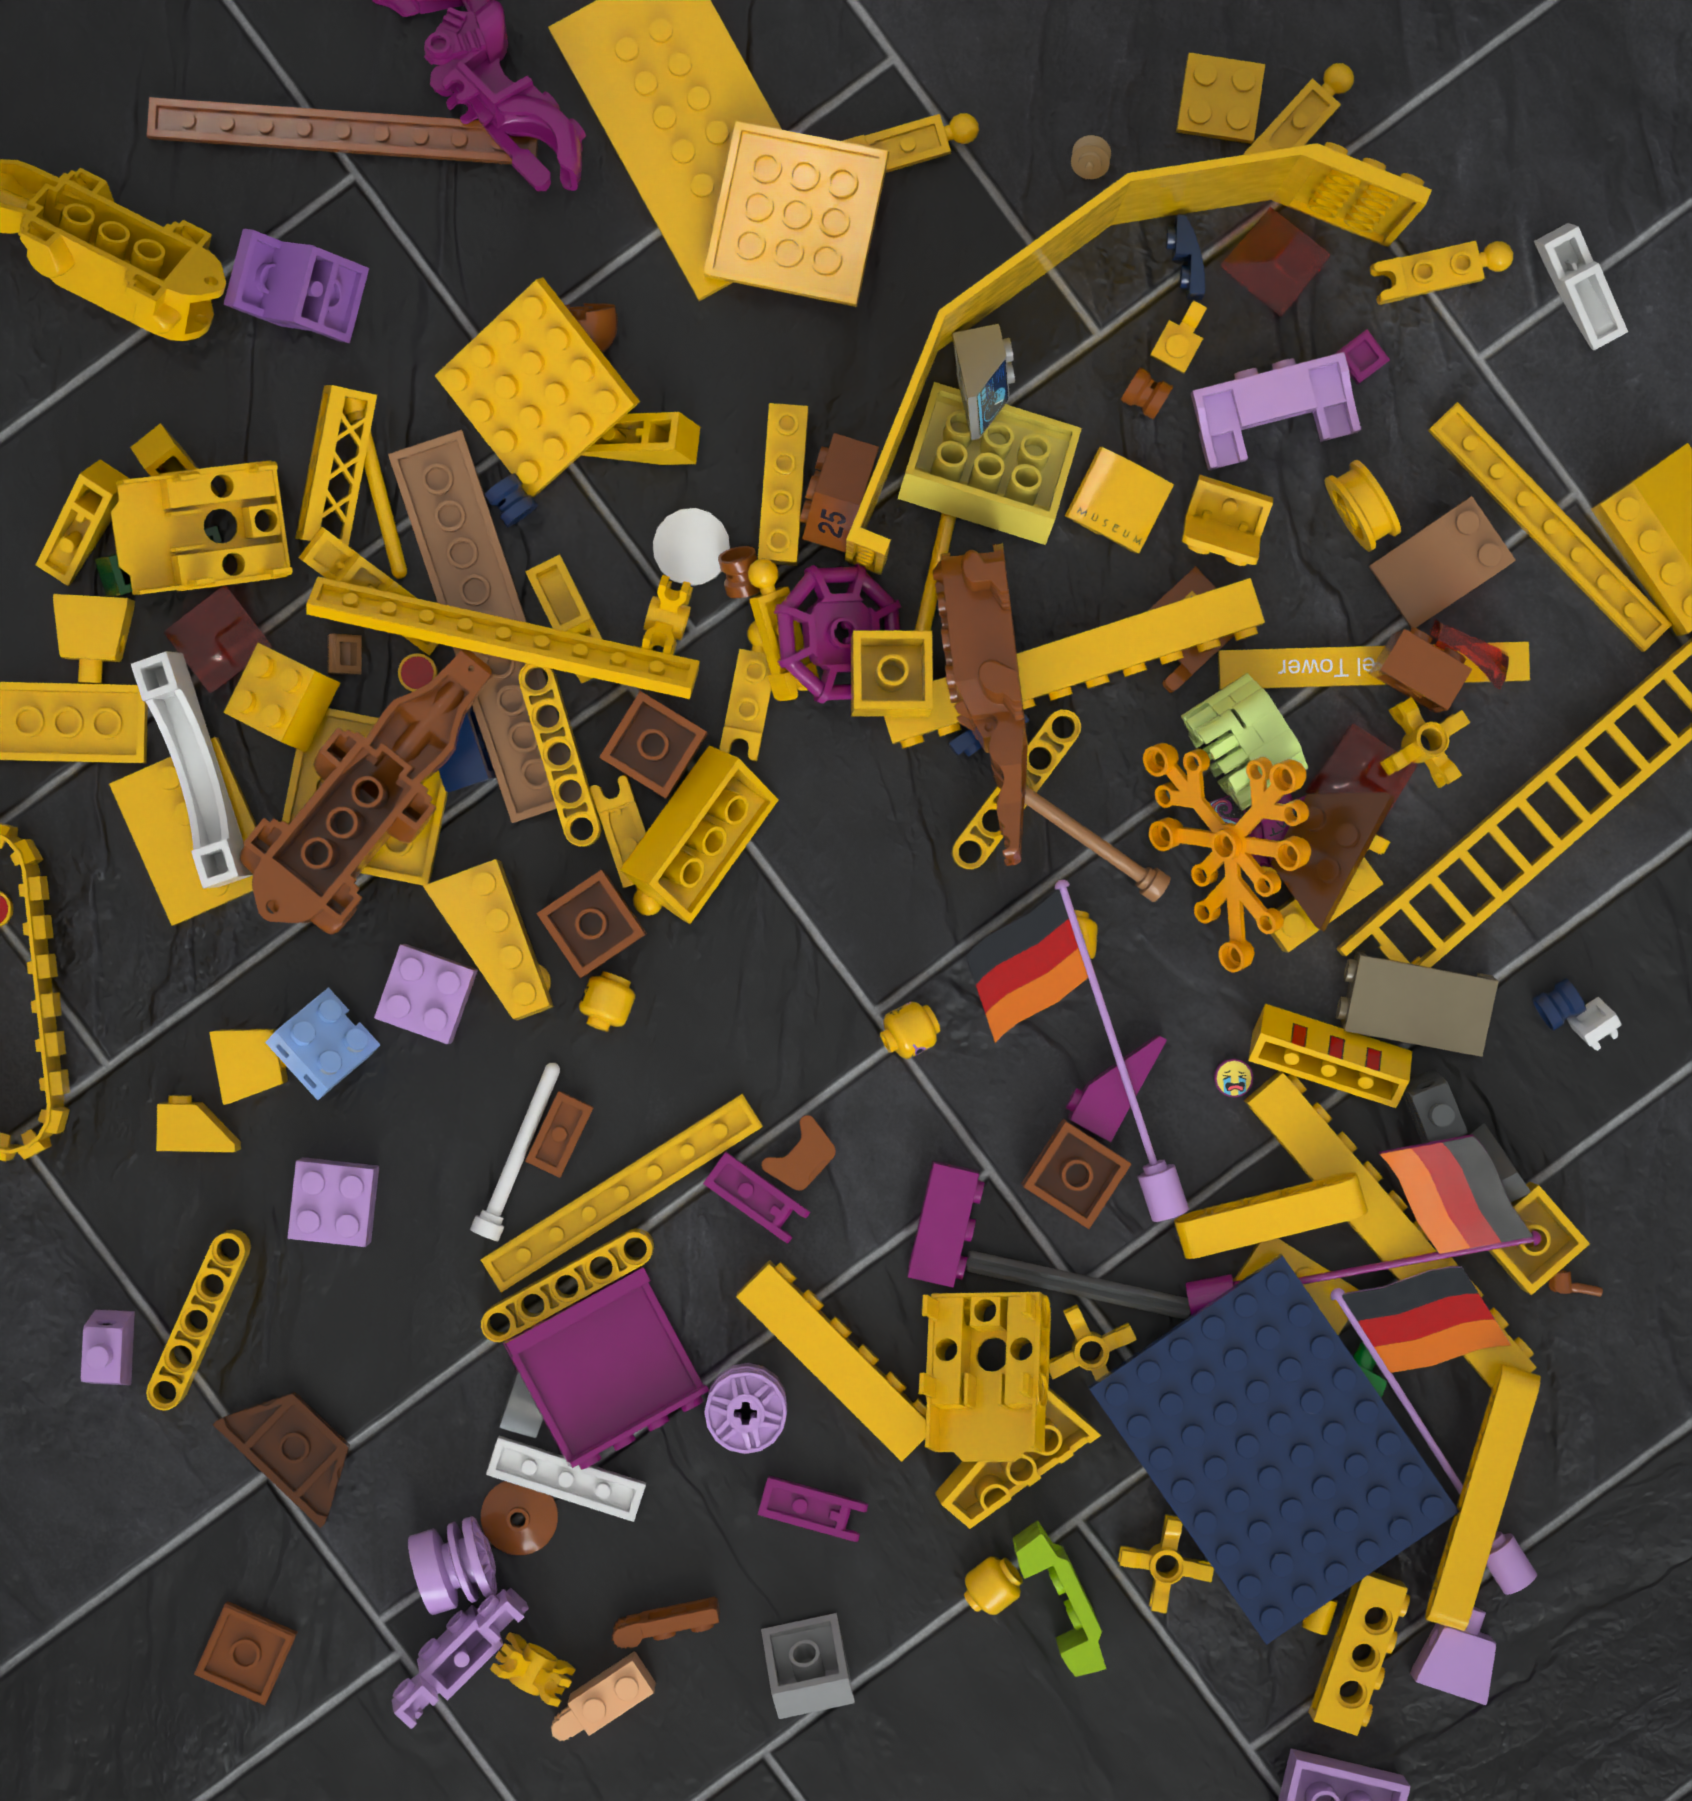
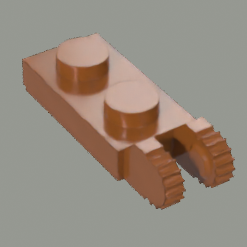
M710 1597L643 1611L642 1613L628 1615L626 1618H618L613 1627L612 1641L617 1645V1648L626 1649L627 1647H637L643 1638L653 1637L654 1640H664L676 1635L677 1631L691 1629L692 1632H703L714 1627L715 1623L720 1621L718 1598Z

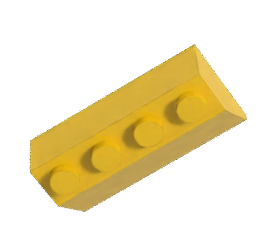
M709 745L620 868V871L646 895L683 921L691 924L779 799L738 757Z

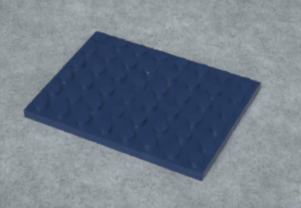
M1282 1254L1269 1261L1088 1386L1266 1645L1459 1512Z

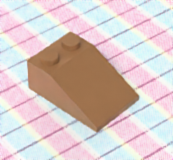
M1471 496L1375 561L1369 568L1410 628H1416L1516 560Z

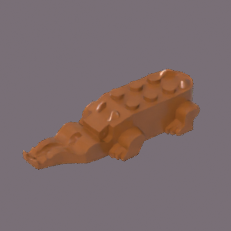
M1003 543L993 544L994 552L978 553L975 550H969L964 555L951 556V553L941 554L940 562L933 569V579L937 581L935 586L942 623L941 635L946 659L945 671L951 703H957L954 707L957 713L960 714L956 717L958 722L972 731L985 753L990 755L993 777L997 786L1001 789L997 802V816L1001 835L1005 839L1004 844L1007 848L1002 851L1003 856L1006 858L1004 863L1006 866L1020 863L1022 855L1028 741Z
M461 650L429 684L394 699L382 713L366 738L361 733L356 732L354 734L349 729L346 732L340 728L334 731L320 748L313 763L316 773L324 780L314 795L290 824L285 821L279 822L277 819H272L270 822L263 818L243 842L245 846L240 852V861L253 874L252 889L258 912L264 919L269 922L283 923L312 922L330 935L338 933L356 912V907L362 900V897L357 893L360 887L355 884L356 878L390 836L400 842L411 843L431 819L436 806L431 803L433 798L427 794L429 790L423 783L437 772L456 750L458 735L465 714L486 682L493 676L490 666L473 652ZM471 666L474 667L473 671H469ZM267 906L270 908V910H271L273 913H270V912L268 911Z

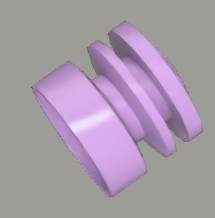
M744 1363L733 1365L721 1372L710 1386L704 1411L707 1428L715 1441L729 1451L742 1454L759 1452L773 1444L783 1431L787 1416L788 1404L785 1388L777 1375L764 1366ZM742 1402H749L750 1409L757 1410V1412L750 1414V1419H742V1413L735 1412V1409H741Z
M473 1516L463 1519V1535L455 1522L448 1524L447 1543L443 1542L439 1533L434 1528L411 1535L408 1538V1550L414 1577L422 1600L431 1615L457 1608L458 1588H462L465 1596L471 1603L476 1602L479 1598L478 1586L486 1598L497 1593L496 1566L487 1537L483 1534L477 1520Z

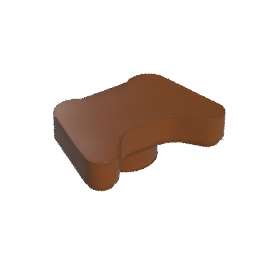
M811 1115L801 1117L800 1129L802 1135L795 1147L783 1157L768 1156L764 1158L761 1165L765 1172L799 1191L804 1190L834 1158L836 1152L835 1145Z

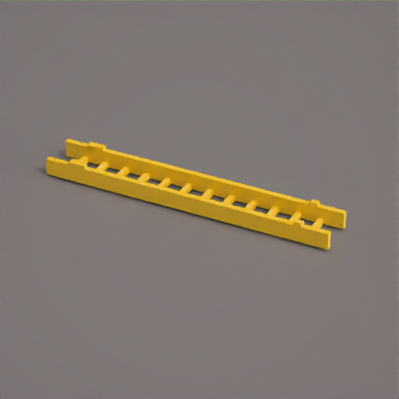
M1692 638L1671 654L1667 660L1398 895L1371 916L1367 922L1336 948L1342 956H1347L1372 935L1380 944L1378 948L1388 960L1431 968L1692 740V722L1676 735L1643 697L1664 679L1692 711L1691 692L1672 672L1692 655ZM1633 705L1638 708L1667 742L1648 761L1614 724ZM1604 731L1610 735L1638 768L1619 786L1612 781L1585 750V747ZM1575 756L1609 793L1607 797L1589 812L1556 776V773ZM1546 781L1580 819L1560 838L1526 800ZM1517 807L1550 844L1531 863L1526 860L1497 826L1499 822ZM1487 833L1492 836L1521 870L1501 889L1467 851ZM1458 858L1492 896L1473 914L1468 912L1438 877ZM1428 884L1437 891L1463 921L1443 940L1439 938L1409 903ZM1400 909L1434 947L1421 958L1418 956L1411 963L1379 928Z

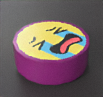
M1231 1058L1218 1064L1214 1071L1213 1079L1219 1092L1228 1097L1235 1098L1243 1096L1249 1091L1253 1084V1073L1248 1064L1240 1059Z

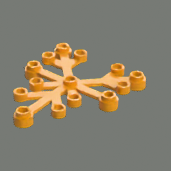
M1158 743L1147 748L1143 754L1144 766L1151 775L1160 777L1166 774L1172 781L1156 788L1155 799L1157 803L1164 808L1173 805L1193 808L1211 831L1183 827L1178 820L1166 817L1151 824L1149 839L1152 845L1160 851H1167L1178 846L1180 843L1212 848V852L1206 859L1193 866L1191 870L1193 881L1201 887L1217 880L1218 869L1224 863V879L1206 899L1195 904L1194 914L1198 921L1207 924L1219 918L1221 913L1220 907L1227 900L1230 941L1220 947L1219 960L1226 970L1238 972L1252 963L1255 954L1252 944L1246 940L1243 905L1255 918L1258 928L1264 934H1272L1280 930L1284 924L1281 912L1275 908L1267 909L1243 880L1241 868L1254 883L1257 893L1263 897H1268L1280 890V877L1274 871L1269 870L1265 872L1251 854L1274 857L1279 866L1287 871H1293L1306 865L1311 855L1309 843L1298 836L1275 841L1248 837V835L1263 818L1284 821L1289 826H1296L1308 819L1309 810L1303 801L1293 800L1287 804L1277 803L1285 794L1294 792L1303 786L1306 779V770L1300 762L1291 759L1282 761L1274 766L1266 757H1259L1250 761L1247 764L1246 773L1250 779L1252 806L1236 824L1225 823L1204 795L1203 771H1206L1210 766V758L1207 752L1198 748L1184 755L1183 765L1187 771L1186 775L1177 764L1179 755L1175 747L1167 743ZM1194 757L1198 760L1199 766L1195 763ZM1258 766L1262 770V775L1258 771ZM1270 779L1271 785L1267 788L1266 780ZM1166 790H1167L1168 793L1170 794V799L1168 798V796H1167V794H1166ZM1293 809L1297 812V817L1293 814ZM1202 870L1205 871V873H1206V875H1207V878L1204 876ZM1265 879L1269 882L1270 888L1266 885ZM1268 917L1271 919L1272 925L1269 923Z

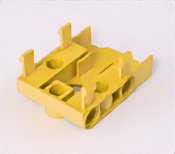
M271 460L169 472L162 473L160 476L116 481L119 501L110 513L118 566L130 575L132 594L141 595L171 590H194L284 578L292 575L293 571L292 567H290L277 476V463L275 461L271 462ZM215 476L221 477L226 484V492L221 498L216 496L211 490V482ZM224 509L235 518L237 524L236 533L226 543H216L210 540L205 533L204 521L206 516L213 510ZM260 510L264 511L270 520L268 529L264 532L259 530L255 524V516ZM227 554L233 555L237 561V570L231 576L222 567V561Z
M1041 1292L932 1293L931 1296L923 1295L922 1316L929 1317L926 1373L919 1374L918 1394L926 1395L927 1400L925 1447L934 1452H954L962 1462H1016L1025 1452H1045L1051 1308L1047 1295ZM990 1305H995V1316L990 1321L985 1322L983 1318L984 1311ZM998 1338L1006 1343V1364L997 1371H986L978 1362V1350L986 1340ZM1026 1343H1031L1033 1348L1031 1355L1025 1360H1020V1349ZM952 1344H957V1354L950 1361H946L945 1352L947 1348Z

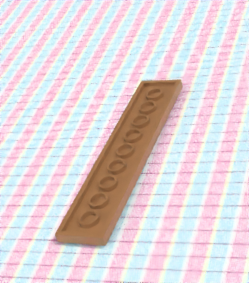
M459 430L388 454L437 602L527 623L464 432ZM453 647L455 656L465 649ZM471 651L490 666L493 672V676L486 682L472 706L511 822L516 823L557 809L519 684L520 670L527 663ZM471 666L469 671H473L474 667ZM534 669L529 673L527 681L531 689L540 690L546 686L547 680L543 669ZM554 706L544 707L538 716L540 724L546 728L553 727L559 720L557 709ZM558 743L551 748L550 759L555 765H563L570 759V749L566 744ZM572 780L562 786L561 796L566 802L574 803L581 797L582 789L578 782Z

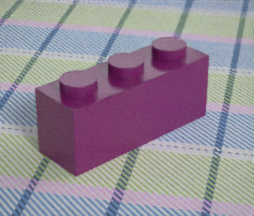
M932 1161L908 1266V1278L952 1288L954 1287L955 1279H963L967 1257L961 1256L964 1241L971 1242L976 1219L969 1218L972 1204H980L984 1189V1181L978 1180L979 1172L977 1170Z

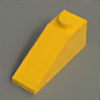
M680 412L626 414L587 449L582 456L658 465L696 464L701 427Z
M101 459L81 472L40 554L36 566L69 586L112 521L110 512L119 501L116 481L130 478Z

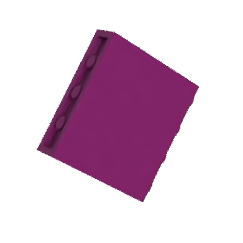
M638 1267L502 1342L568 1466L572 1468L579 1465L581 1470L590 1467L602 1459L599 1454L600 1452L611 1446L616 1451L636 1440L633 1435L634 1433L646 1426L649 1431L661 1427L670 1421L667 1416L669 1413L680 1407L683 1412H686L698 1406L704 1401L701 1395L709 1392L708 1387L702 1384L648 1282L651 1280L644 1267Z

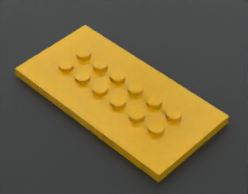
M596 0L549 26L548 29L698 301L734 283L705 277L703 273L735 121L781 129L711 0Z

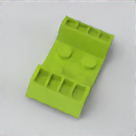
M1037 1520L1012 1538L1022 1575L1026 1579L1048 1569L1058 1595L1067 1594L1069 1599L1063 1602L1074 1629L1055 1637L1062 1659L1074 1676L1078 1677L1105 1670V1662L1098 1643L1102 1630L1095 1612L1064 1547L1053 1543Z

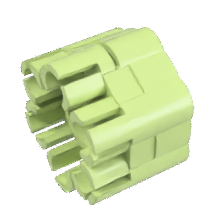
M1248 673L1181 715L1189 731V738L1195 748L1200 747L1204 743L1208 744L1217 738L1215 742L1203 749L1207 752L1210 761L1218 759L1209 766V769L1215 778L1222 773L1226 775L1217 782L1222 790L1231 796L1241 811L1252 805L1250 779L1246 773V767L1250 761L1259 757H1266L1274 766L1282 761L1291 759L1300 762L1305 770L1308 769L1301 745L1267 692ZM1258 766V771L1262 775V770ZM1270 779L1266 780L1267 788L1271 785Z

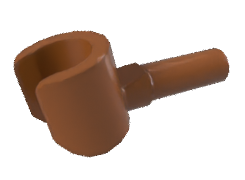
M1560 1270L1549 1280L1550 1290L1560 1294L1578 1292L1601 1297L1603 1293L1602 1287L1578 1282L1572 1283L1571 1271Z

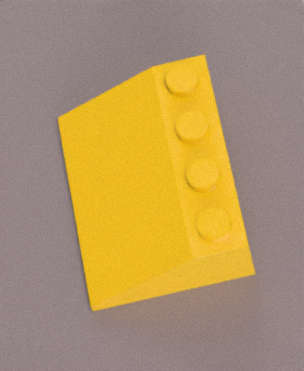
M1686 443L1591 508L1660 612L1673 624L1671 628L1677 636L1688 634L1692 631V448Z

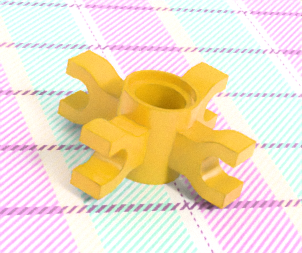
M662 575L657 591L658 597H652L643 628V630L647 631L643 637L641 648L653 650L654 646L659 645L664 647L663 653L674 655L677 646L676 639L682 640L691 609L688 604L693 587H690V582L684 581L681 590H672V581H669L670 577Z
M1412 697L1388 710L1406 733L1401 742V749L1380 762L1388 776L1395 771L1401 770L1411 762H1425L1438 788L1443 787L1445 784H1450L1462 776L1457 766L1447 757L1445 751L1449 745V736L1470 723L1463 710L1450 715L1440 723H1425ZM1421 735L1428 739L1430 744L1429 750L1423 747Z
M1077 1304L1064 1309L1063 1312L1075 1335V1339L1072 1343V1350L1049 1359V1373L1053 1380L1080 1366L1085 1370L1091 1371L1097 1381L1109 1373L1106 1367L1109 1352L1137 1340L1131 1326L1127 1322L1101 1336L1089 1330ZM1094 1341L1100 1344L1101 1352L1096 1359L1085 1360L1080 1356V1349L1086 1342Z
M1165 1514L1161 1543L1156 1544L1149 1551L1120 1545L1118 1555L1120 1566L1150 1570L1154 1578L1149 1600L1151 1611L1167 1613L1171 1584L1178 1582L1182 1576L1212 1582L1214 1568L1209 1561L1184 1558L1178 1551V1543L1183 1525L1178 1516ZM1163 1555H1171L1176 1558L1174 1568L1168 1572H1160L1156 1569V1562Z
M509 1632L505 1639L511 1642L512 1646L504 1643L501 1648L502 1652L498 1651L495 1656L499 1662L504 1664L498 1665L493 1663L490 1670L500 1678L509 1679L512 1684L532 1695H540L546 1704L558 1707L561 1700L555 1696V1693L562 1695L565 1690L564 1687L569 1688L572 1683L563 1674L572 1676L576 1669L567 1661L558 1660L546 1649L532 1643L527 1644L520 1635Z

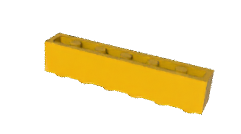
M769 1260L737 1292L736 1297L902 1462L925 1439L927 1406L920 1399L913 1403L903 1393L907 1388L904 1383L891 1371L885 1375L875 1365L879 1361L876 1355L864 1344L858 1348L848 1338L852 1333L848 1327L836 1316L830 1320L820 1310L824 1304L809 1289L805 1293L793 1284L797 1277L782 1262L775 1266Z

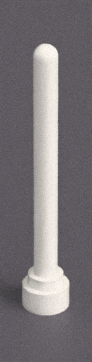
M549 1063L546 1065L486 1210L482 1209L480 1216H475L470 1228L472 1232L491 1240L499 1241L504 1226L501 1225L504 1219L501 1217V1214L559 1076L560 1067L558 1064Z

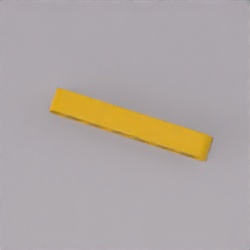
M1503 1364L1498 1369L1458 1500L1457 1509L1459 1512L1453 1517L1428 1600L1425 1619L1461 1631H1465L1468 1626L1537 1399L1541 1381L1540 1375Z

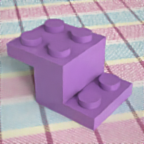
M243 229L223 305L281 327L313 331L339 342L350 343L369 268L313 245L283 242L255 230Z

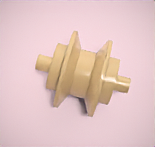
M1095 135L1084 136L1077 140L1073 146L1071 166L1074 172L1085 179H1097L1103 176L1108 171L1110 165L1111 148L1103 138Z

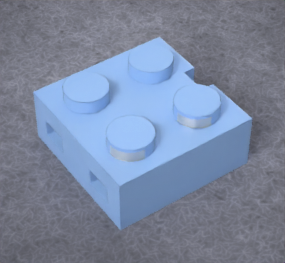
M329 987L278 1028L265 1042L317 1100L369 1058L380 1046L379 1042L360 1022L356 1026L346 1016L349 1009Z

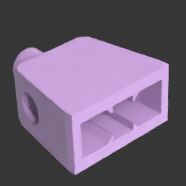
M96 1309L83 1328L81 1382L131 1385L135 1311Z
M1473 1607L1465 1631L1436 1623L1411 1669L1410 1675L1417 1683L1486 1705L1496 1651V1642L1492 1637L1480 1632L1486 1612Z

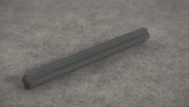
M972 1250L966 1256L965 1270L967 1272L1180 1319H1187L1191 1313L1188 1298Z

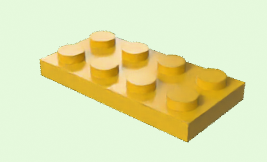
M0 682V760L147 763L148 705L145 701H142L137 685Z

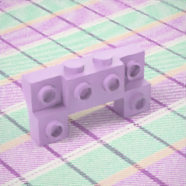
M1342 352L1299 364L1295 363L1294 358L1273 363L1272 371L1258 374L1257 368L1247 369L1235 373V380L1193 390L1191 398L1200 429L1199 437L1208 471L1244 462L1248 459L1241 430L1313 412L1320 442L1358 433L1361 430L1353 398L1345 353Z
M510 1588L507 1592L503 1589L497 1595L492 1594L481 1603L478 1610L471 1605L465 1612L463 1610L457 1612L447 1623V1630L437 1640L435 1638L430 1639L420 1649L418 1653L419 1658L417 1659L419 1673L411 1680L409 1678L405 1679L395 1689L393 1693L394 1698L391 1700L394 1714L412 1729L417 1724L416 1719L423 1714L422 1710L429 1703L434 1706L439 1701V1693L448 1701L503 1646L500 1632L513 1619L519 1623L524 1618L523 1614L529 1609L527 1602Z

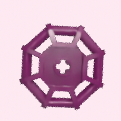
M855 564L853 567L817 568L815 565L806 568L804 576L785 600L775 606L774 614L777 615L780 646V659L778 663L780 668L785 667L814 695V701L824 704L829 700L851 699V684H833L836 673L851 672L853 631H880L879 619L884 617L885 631H900L899 608L902 606L899 599L894 600L866 572V567L863 565ZM826 583H848L849 587L847 593L831 594ZM814 589L818 600L807 609L806 613L798 610L797 608ZM861 589L879 606L877 610L874 611L871 607L867 608L861 602L864 601L860 597ZM793 620L802 623L804 648L798 651L795 650ZM838 623H841L842 629L849 632V637L843 638L842 643L834 635V629H837ZM809 656L810 661L814 665L824 670L821 680L800 660Z

